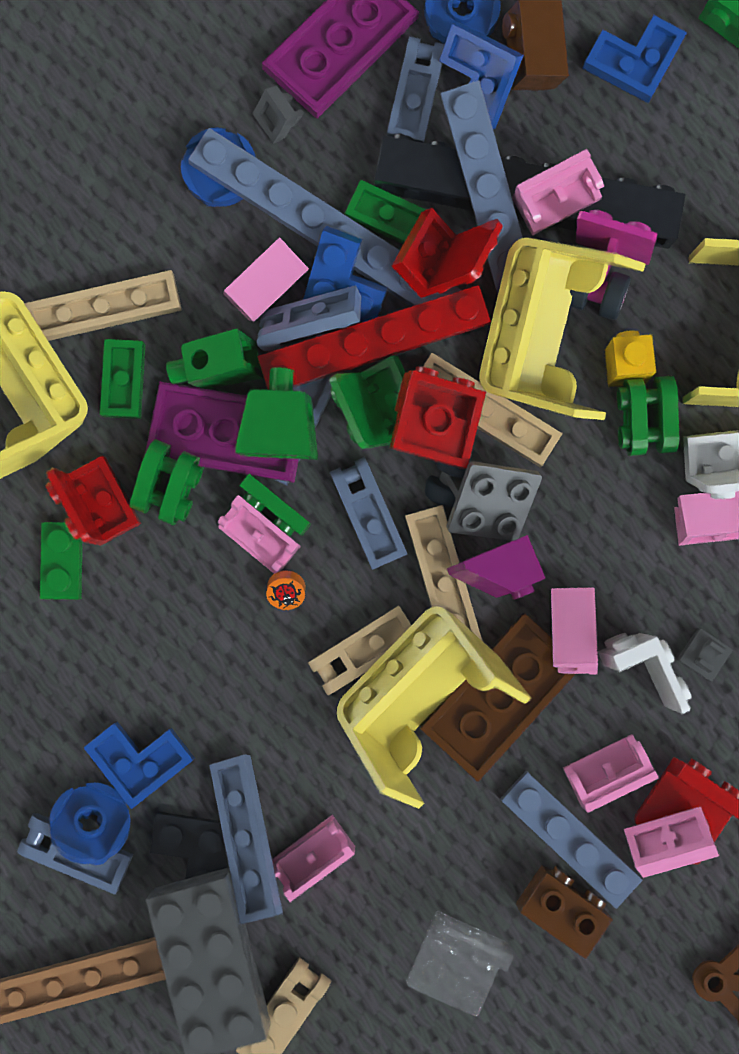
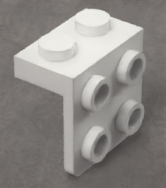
M739 430L683 436L686 482L699 488L700 492L710 494V497L713 499L735 497V491H739Z
M622 633L604 642L607 648L598 651L604 666L620 672L644 661L663 705L681 714L690 711L687 700L691 699L689 689L680 676L676 678L670 663L674 662V657L664 640L659 641L657 636L642 633L628 637L626 633Z

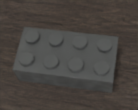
M225 868L155 887L147 897L146 903L184 1054H219L266 1041L271 1021L246 924H240L230 869Z

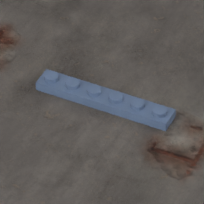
M480 80L442 92L440 95L477 226L494 219H498L503 225L497 237L498 243L487 257L498 296L509 249L517 240L523 237Z

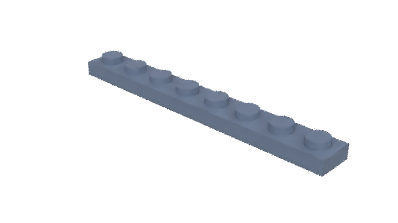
M211 128L207 129L188 159L191 166L317 247L322 231L326 226L363 239L354 270L370 281L388 287L387 292L411 307L461 291L454 286L442 294L435 293L420 298L391 266L400 250Z

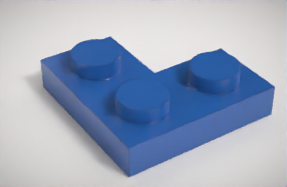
M653 15L636 47L602 30L582 69L649 103L687 32Z
M460 22L452 23L439 61L470 77L469 83L480 80L492 128L495 129L524 55Z
M328 226L323 229L304 299L356 285L362 297L360 322H365L379 317L388 287L352 274L363 239Z
M118 721L83 747L130 809H133L195 759L172 728L143 751H140Z

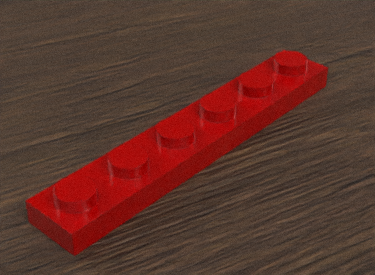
M477 285L257 357L268 390L271 368L294 370V388L489 325L491 320L480 286Z

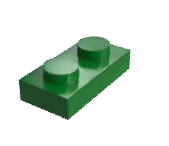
M360 180L345 211V215L361 226L403 245L421 212L426 209Z
M104 339L100 416L141 419L146 346L143 341Z
M248 474L239 485L247 492L243 499L259 512L266 507L277 517L272 523L288 536H291L294 531L303 536L311 526L310 522L252 475Z
M41 522L40 599H81L82 539L76 540L69 532L65 522Z

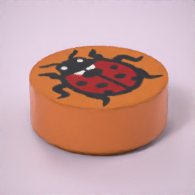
M279 571L273 574L267 583L266 596L269 603L281 610L297 608L305 598V582L300 575L292 571Z

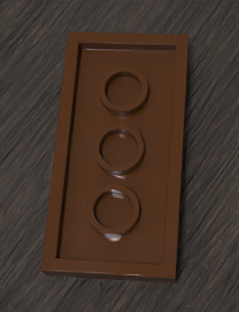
M525 613L515 621L491 650L502 659L531 699L525 704L496 686L490 690L481 691L472 687L465 680L420 726V729L477 782L483 778L575 675L558 673V667H553L552 638Z

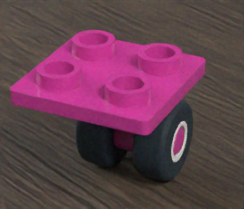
M591 210L589 213L585 211L579 212L576 230L577 244L603 252L618 254L649 265L657 238V233L652 232L649 226L635 221H630L628 224L612 220L611 215L599 210ZM608 265L603 284L594 292L583 293L570 290L572 296L570 307L583 310L588 300L601 304L599 310L601 317L616 320L624 303L631 278L628 275L614 272L608 282L607 278L612 265Z

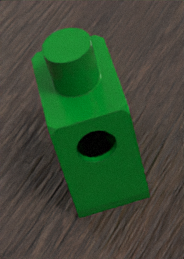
M239 329L184 343L181 345L183 358L168 361L166 364L167 374L172 384L188 381L189 384L202 389L263 379L262 369L257 357L259 356L257 342Z
M271 368L269 390H249L235 453L244 457L318 460L312 399L305 392L293 391L294 370Z

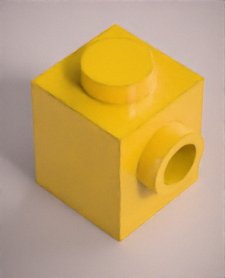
M639 331L620 332L616 334V337L612 338L605 348L608 387L623 386L625 379L642 378L646 384L656 373L652 334L640 335Z

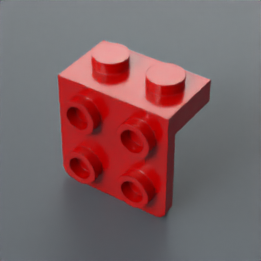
M433 208L421 212L391 266L420 298L435 293L442 294L451 287L463 283L470 284L482 274L484 270L483 265L489 253L496 247L498 243L497 237L503 225L498 219H494L456 235Z
M102 455L69 474L55 468L46 472L50 480L46 484V488L57 505L62 503L69 516L65 518V524L76 540L81 538L85 543L101 546L141 524L134 509L130 508V501L105 456Z
M673 757L635 814L634 822L636 825H640L701 806L715 842L732 816L739 819V790L725 781L721 787L708 779L712 772L691 758L689 763L686 764Z

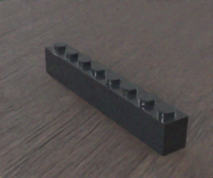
M395 134L392 137L383 135L374 186L399 197L473 211L456 149H452L449 144L440 141H433L429 144L416 142L412 137L404 134ZM517 156L501 158L512 198L517 185L557 165L553 163H544L541 166L529 164L523 158ZM602 178L604 187L599 189L602 195L601 200L580 210L588 213L591 210L603 211L611 215L612 220L628 224L630 221L643 223L649 226L652 232L657 233L655 246L669 249L678 239L686 194L675 192L673 187L667 185L648 187L638 185L637 181L630 178H617L616 180ZM513 201L517 219L524 221ZM580 211L552 226L576 231L577 218Z

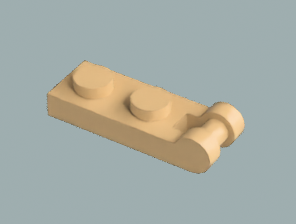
M398 605L308 662V665L313 673L316 671L319 673L325 683L322 687L326 694L330 695L366 673L404 634L411 624ZM340 657L347 668L346 671L337 675L330 663Z
M298 957L266 1004L271 1021L267 1040L237 1048L236 1052L239 1054H282L316 1003L327 991L331 979L322 973L318 976L308 969L309 964ZM298 982L309 989L305 997L293 989Z

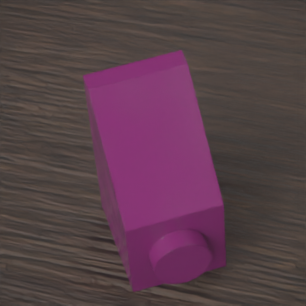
M528 535L447 568L450 576L496 598L511 594L513 600L534 592L532 584L545 579Z

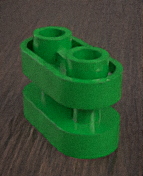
M674 376L655 377L653 389H646L642 378L625 379L623 387H618L616 392L618 410H623V426L618 428L619 447L626 449L628 456L645 455L648 443L654 442L659 454L677 452L679 446L678 389ZM648 404H653L654 427H648Z
M154 439L144 455L130 500V508L146 514L152 505L160 507L158 519L174 526L178 520L183 522L186 520L193 503L192 500L188 499L190 490L197 487L204 468L199 466L200 457L186 451L181 453L178 460L170 458L171 445ZM164 472L171 475L165 493L159 491Z

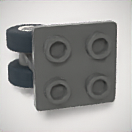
M473 449L467 469L434 461L436 467L442 472L440 478L433 475L428 476L425 495L438 505L452 508L446 525L450 533L510 541L519 539L542 480V476L538 471L481 463L480 455Z

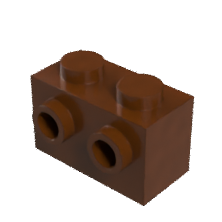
M517 0L505 14L502 22V33L504 38H507V46L524 55L511 88L512 90L555 89L569 76L562 0Z
M541 865L517 900V908L522 915L587 959L613 920L604 909L607 902L589 889L583 894L571 886L575 880L557 866L550 871Z

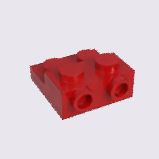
M417 366L415 370L404 373L395 411L398 414L389 448L457 468L467 469L486 392L475 389V383L467 379L453 377L452 381L438 378L439 372L427 367Z

